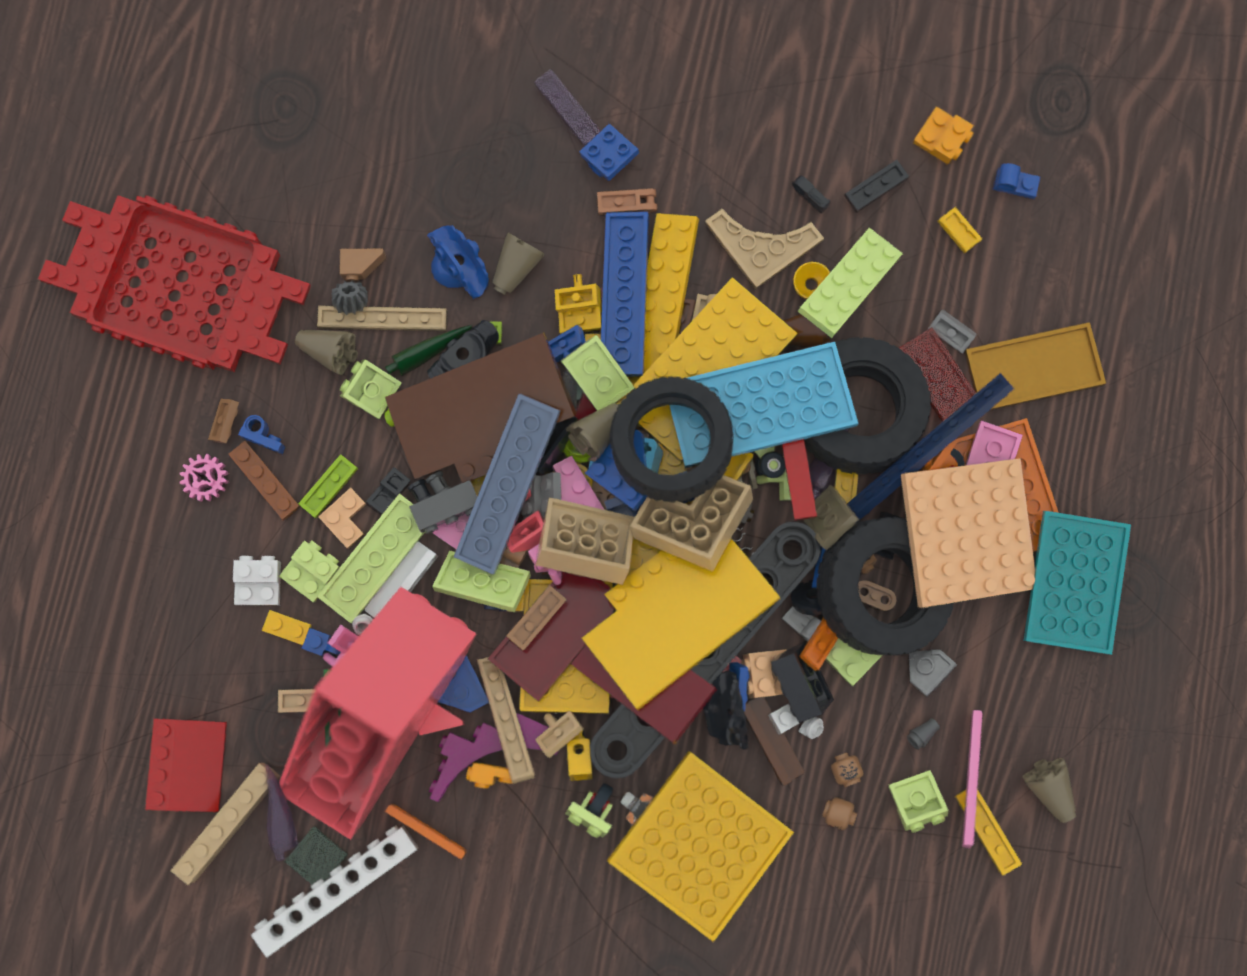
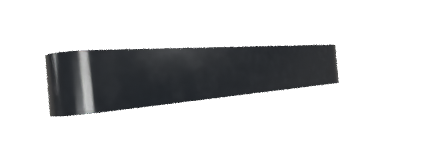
M787 522L778 526L749 558L761 574L771 579L772 588L779 595L780 599L715 649L711 658L701 660L690 669L709 684H712L713 680L720 675L818 561L820 544L815 538L816 533L809 526L800 522ZM794 542L799 546L800 555L797 559H789L784 555L783 545L785 543ZM621 704L593 737L590 746L591 760L597 770L605 776L611 778L627 777L641 766L665 736L652 726H642L637 720V715ZM619 740L625 743L627 754L623 759L613 760L609 757L607 748L612 741Z

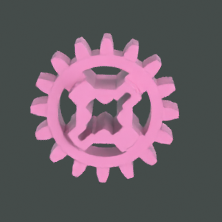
M198 454L196 461L189 458L191 464L189 466L183 465L186 471L180 472V475L184 477L180 484L186 485L183 491L185 493L190 492L189 497L192 499L197 496L198 501L202 502L204 497L206 500L211 501L212 495L217 498L219 497V490L225 492V488L222 485L229 482L224 479L228 472L222 470L225 465L223 463L218 464V458L214 457L211 460V456L206 454L203 459ZM205 464L203 467L196 469V467ZM216 471H217V474H218V479H217V481H216V478H215V473H216ZM198 473L208 477L207 479L211 482L202 480ZM191 475L193 476V481H194L192 484H191ZM212 487V489H210V490H208V491H205V492H202V491H204L206 488Z

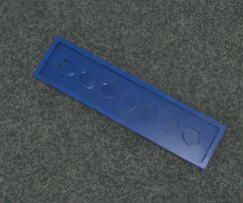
M648 212L606 213L601 341L627 377H641L644 374Z

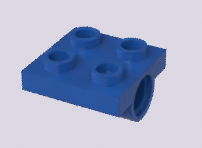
M608 124L579 153L599 177L602 178L604 176L610 181L639 154V150L613 126Z

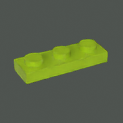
M340 454L298 504L314 518H317L358 468Z

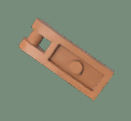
M637 189L597 192L598 215L616 212H657V204L654 200L656 190ZM640 198H645L646 203L640 204Z

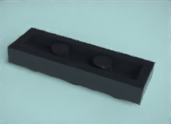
M895 160L845 193L844 196L857 213L907 180L909 175L899 161Z

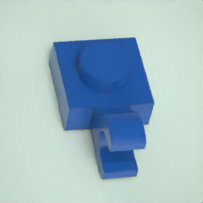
M309 628L301 649L320 656H324L326 651L337 655L341 653L328 644L331 635Z

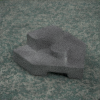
M916 650L909 653L910 683L928 697L946 680L957 664L941 650Z

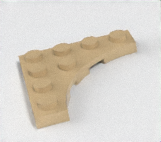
M723 209L705 221L707 227L755 289L824 240L812 222L802 228L787 232V234L772 235L757 231L753 232L743 228Z

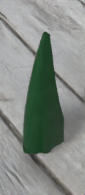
M472 325L436 335L391 356L393 363L385 367L388 374H391L398 370L401 376L411 372L446 349L447 344L451 340L461 338L465 332L472 328Z

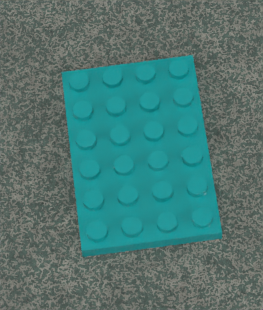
M1043 511L1035 560V582L1030 594L1023 641L1112 655L1131 524Z

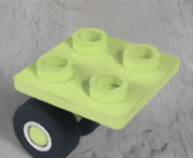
M775 446L754 451L758 456L755 462V469L759 475L777 478L785 472L784 457L774 452Z

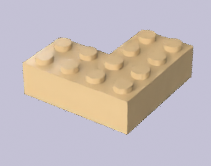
M723 475L715 486L710 490H706L699 497H696L691 506L679 501H656L647 496L630 525L633 537L636 540L713 571L753 500L751 486Z

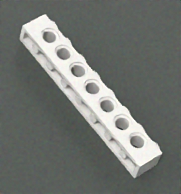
M395 825L385 833L387 837L382 841H379L377 838L366 846L369 849L362 855L360 852L356 853L348 859L350 863L342 868L339 865L329 873L331 877L326 881H323L321 878L311 886L312 891L306 895L304 892L300 893L292 899L294 903L286 908L283 905L273 913L275 917L270 921H267L265 918L254 926L256 931L251 936L266 958L418 849V845L403 825L398 828ZM385 844H394L396 853L388 854L384 848ZM370 856L375 857L378 862L377 866L369 867L366 863V858ZM348 871H357L359 879L356 881L350 880L347 875ZM331 883L339 885L340 893H331L329 885ZM311 897H318L321 900V906H312L310 902ZM292 911H300L303 916L302 920H294ZM273 925H282L284 932L282 934L275 933Z

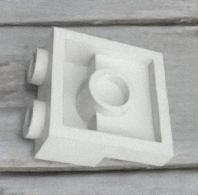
M240 556L239 560H234V605H280L281 577L279 575L281 574V562L275 560V556H261V560H253V556Z

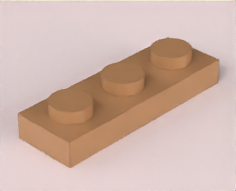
M549 585L506 637L524 651L567 599Z

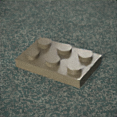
M832 485L814 500L817 516L815 518L803 519L807 526L816 533L815 538L825 550L834 545L859 520Z

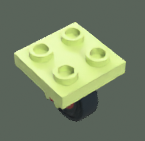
M604 783L597 793L590 791L581 806L572 802L565 813L569 816L567 820L576 826L582 824L587 827L586 832L593 837L598 838L601 836L603 838L611 828V825L604 822V819L613 806L608 801L613 788Z

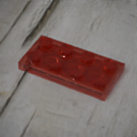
M932 327L899 347L922 370L923 377L926 378L929 386L928 391H930L931 395L930 405L942 422L976 394Z

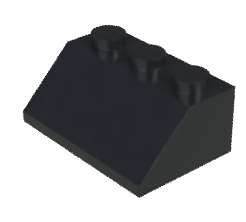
M807 640L777 655L771 661L772 672L778 677L781 691L787 697L791 713L797 718L798 722L822 715L834 701L821 670L814 671L799 657L808 643Z

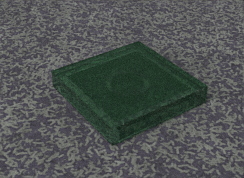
M313 826L284 862L313 885L321 878L325 882L331 876L329 873L342 863L348 853L316 826Z

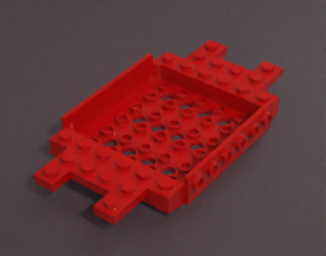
M117 196L110 215L70 201L62 221L81 228L67 265L63 266L46 260L38 280L76 293L77 296L70 313L79 319L85 320L86 323L92 326L91 330L100 334L106 332L111 334V337L120 341H124V339L129 340L131 344L140 348H144V346L152 348L151 351L160 355H164V353L172 355L171 358L180 362H184V360L192 362L193 366L201 369L206 367L214 370L216 366L235 372L242 352L281 365L288 344L269 337L283 299L304 305L311 285L275 272L280 253L275 249L262 245L256 237L257 234L249 230H244V232L238 231L235 226L228 223L224 225L218 224L215 219L208 216L204 218L198 217L195 212L187 209L184 212L177 210L175 205L167 202L164 205L157 203V200L150 196H145L144 198L137 196L136 201ZM150 238H154L157 241V245L153 249H147L145 246L146 241ZM188 252L196 254V260L192 263L185 261V255ZM141 258L149 260V265L144 269L139 268L137 265ZM230 265L236 268L235 274L231 277L224 274L225 268ZM181 271H186L189 275L185 282L177 280V275ZM133 277L141 279V284L137 288L130 286V280ZM220 285L228 287V292L224 296L217 295L216 290ZM172 291H179L181 294L180 299L176 302H172L169 299ZM127 296L132 297L133 304L128 308L123 307V298ZM214 304L219 305V314L215 316L210 315V306ZM166 310H170L173 313L170 321H163L161 318L162 313ZM205 324H210L213 327L209 335L201 333V328Z

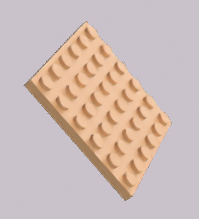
M1021 458L901 474L918 607L923 608L1033 590L1035 565Z

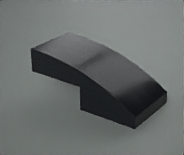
M393 467L380 482V486L367 499L366 505L382 516L398 494L403 493L411 480Z

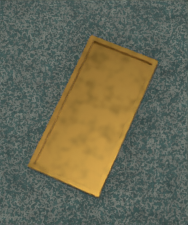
M1090 322L974 347L964 351L975 394L999 373L1014 387V390L992 407L991 410L1106 384Z

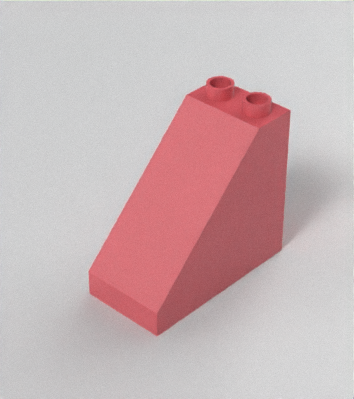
M400 587L315 688L276 793L351 840L368 817L419 734L421 726L461 666L476 633L468 629L462 620L449 617L431 606L429 601L422 595L412 594ZM341 708V716L339 717L338 711ZM330 721L332 740L325 747V726Z

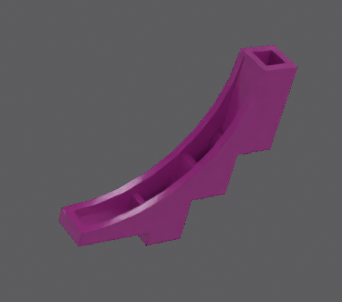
M517 713L526 748L542 750L535 739L549 727ZM483 723L482 726L478 725L473 735V738L476 739L475 742L452 732L448 736L444 735L439 747L442 748L441 754L448 756V759H443L438 769L441 772L438 781L434 780L429 789V792L432 793L430 799L437 802L441 801L447 788L460 772L474 761L490 753L502 750L496 727L487 723Z

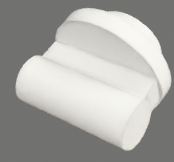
M818 717L805 720L798 732L810 739H814L822 734L824 729L823 721Z

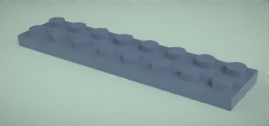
M518 394L454 558L493 575L496 573L561 410L523 394Z

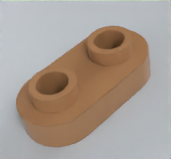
M867 580L859 582L858 587L862 603L881 611H888L895 606L897 599L893 591ZM861 588H865L868 593L866 596L861 595ZM882 596L888 599L887 604L881 603Z

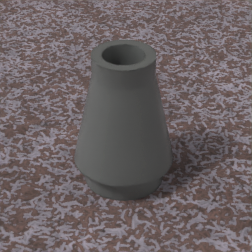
M931 718L910 730L907 740L917 750L921 747L925 748L936 731L940 729V726Z

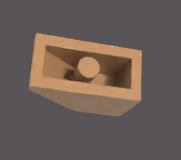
M340 249V275L343 280L358 282L359 279H365L386 259L384 250Z

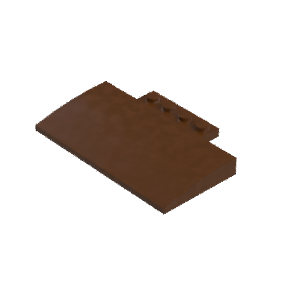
M545 333L385 397L399 440L415 479L455 464L462 483L486 475L518 394H523L561 410L556 423L577 415Z

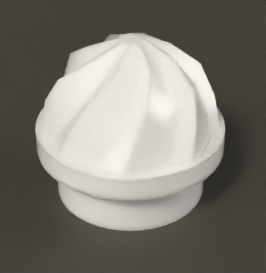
M362 614L354 618L352 626L356 634L360 635L373 620L371 616Z

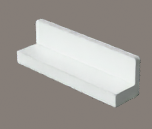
M418 541L373 597L365 611L375 618L400 587L411 593L438 558V555Z

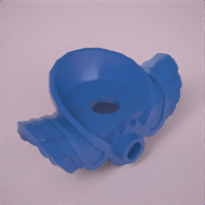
M453 225L442 226L429 233L427 236L436 248L431 263V271L435 280L449 288L464 287L473 299L480 297L488 287L489 278L484 262L478 257V252L480 251L478 244L475 241L466 239L464 234L455 229ZM455 255L463 257L464 263L462 265L455 259Z

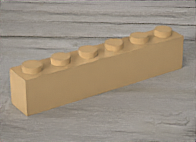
M259 763L172 868L171 872L187 885L195 883L282 776L266 763Z

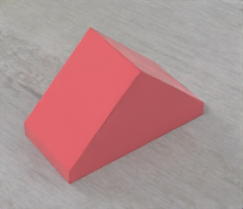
M536 511L514 526L507 544L510 552L531 550L539 544L544 522L540 511Z
M435 704L421 726L419 735L463 726L465 722L439 704Z

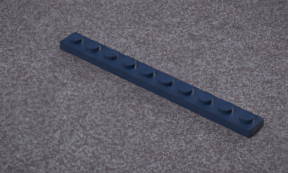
M999 373L847 504L859 520L862 519L901 486V474L919 471L933 457L937 456L939 452L1014 390V387Z

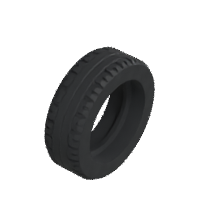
M678 376L655 378L652 381L639 385L638 388H634L628 393L614 413L611 422L612 426L610 427V445L616 468L620 475L623 476L625 482L641 495H647L648 498L656 501L683 502L704 494L706 490H710L715 486L718 480L725 474L733 451V425L725 404L721 402L716 393L710 391V388L702 383H696L695 380ZM666 405H680L690 408L701 415L710 432V446L707 455L696 468L682 474L665 475L650 470L640 461L634 448V432L640 419L651 410Z

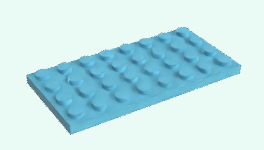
M835 342L688 377L690 380H695L696 383L700 382L710 388V391L716 393L721 402L725 404L733 425L732 456L858 426V420ZM669 405L685 468L699 465L707 455L710 446L708 426L696 411L680 405Z

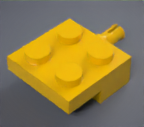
M575 274L573 275L574 287L555 289L556 311L559 314L560 334L575 325L582 327L583 332L601 330L602 304L600 287L597 284L582 286V275Z

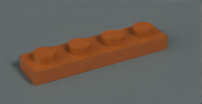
M247 441L242 442L228 454L282 520L287 519L301 507Z

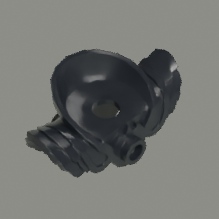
M482 320L465 332L460 339L457 340L455 338L451 340L446 346L447 351L443 352L439 359L427 370L429 378L431 379L490 355L492 348L499 340V333L496 327L491 322ZM460 348H466L469 351L467 359L460 360L457 358L456 354Z
M725 671L713 680L712 686L716 688V691L703 707L707 730L711 737L718 738L719 744L725 746L740 745V749L746 750L749 748V740L746 735L748 729L746 728L743 700L738 687L739 682L734 672ZM728 708H731L732 715L728 712Z

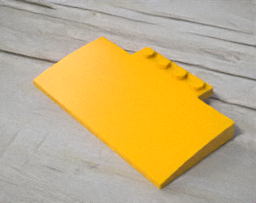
M730 539L713 571L661 550L626 577L623 585L617 584L604 594L617 611L582 637V639L635 708L639 710L777 602L780 597L732 539Z

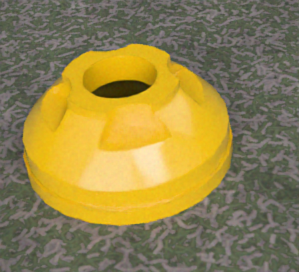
M808 262L801 265L793 278V285L797 294L807 300L815 290L807 289L805 282L808 279H814L818 287L830 274L829 269L817 262Z

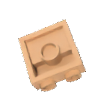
M787 649L743 655L741 664L747 666L749 672L746 691L749 699L783 695L779 679L772 672L771 661L777 655L787 651Z

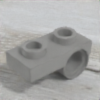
M793 606L782 617V620L807 640V642L821 622L816 617L796 611Z

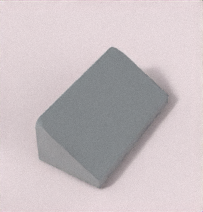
M943 309L928 328L962 354L977 335Z

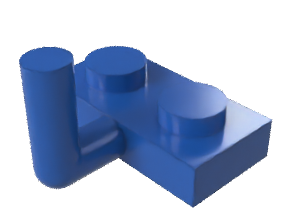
M575 325L548 343L557 363L586 341L582 327Z

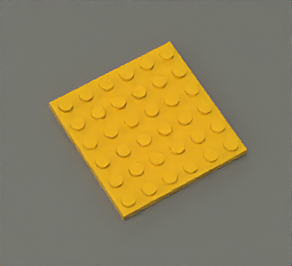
M688 751L607 861L714 942L794 832Z

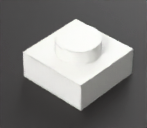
M789 704L768 715L778 735L799 724L797 718L791 713Z

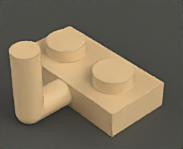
M568 711L559 720L552 714L547 713L544 716V720L549 728L535 740L544 754L550 758L579 734L583 727L571 711Z

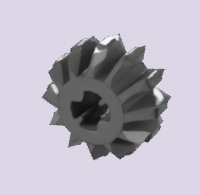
M352 280L347 283L344 281L343 284H336V288L332 289V305L337 309L338 313L344 312L346 315L349 313L356 314V311L362 312L363 308L367 306L368 294L361 282L355 283Z

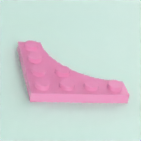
M572 456L553 465V471L561 473V500L604 510ZM538 544L528 551V555L538 572L546 568L536 566Z

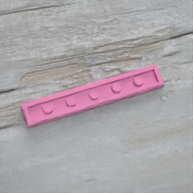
M973 710L971 714L962 847L971 848L974 842L982 712L978 710Z

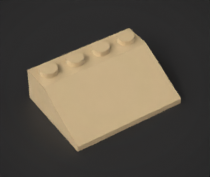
M549 497L538 547L536 566L623 585L630 568L633 540L630 525L635 517Z

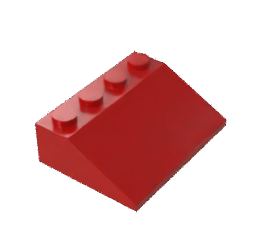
M154 719L145 810L219 812L227 722Z

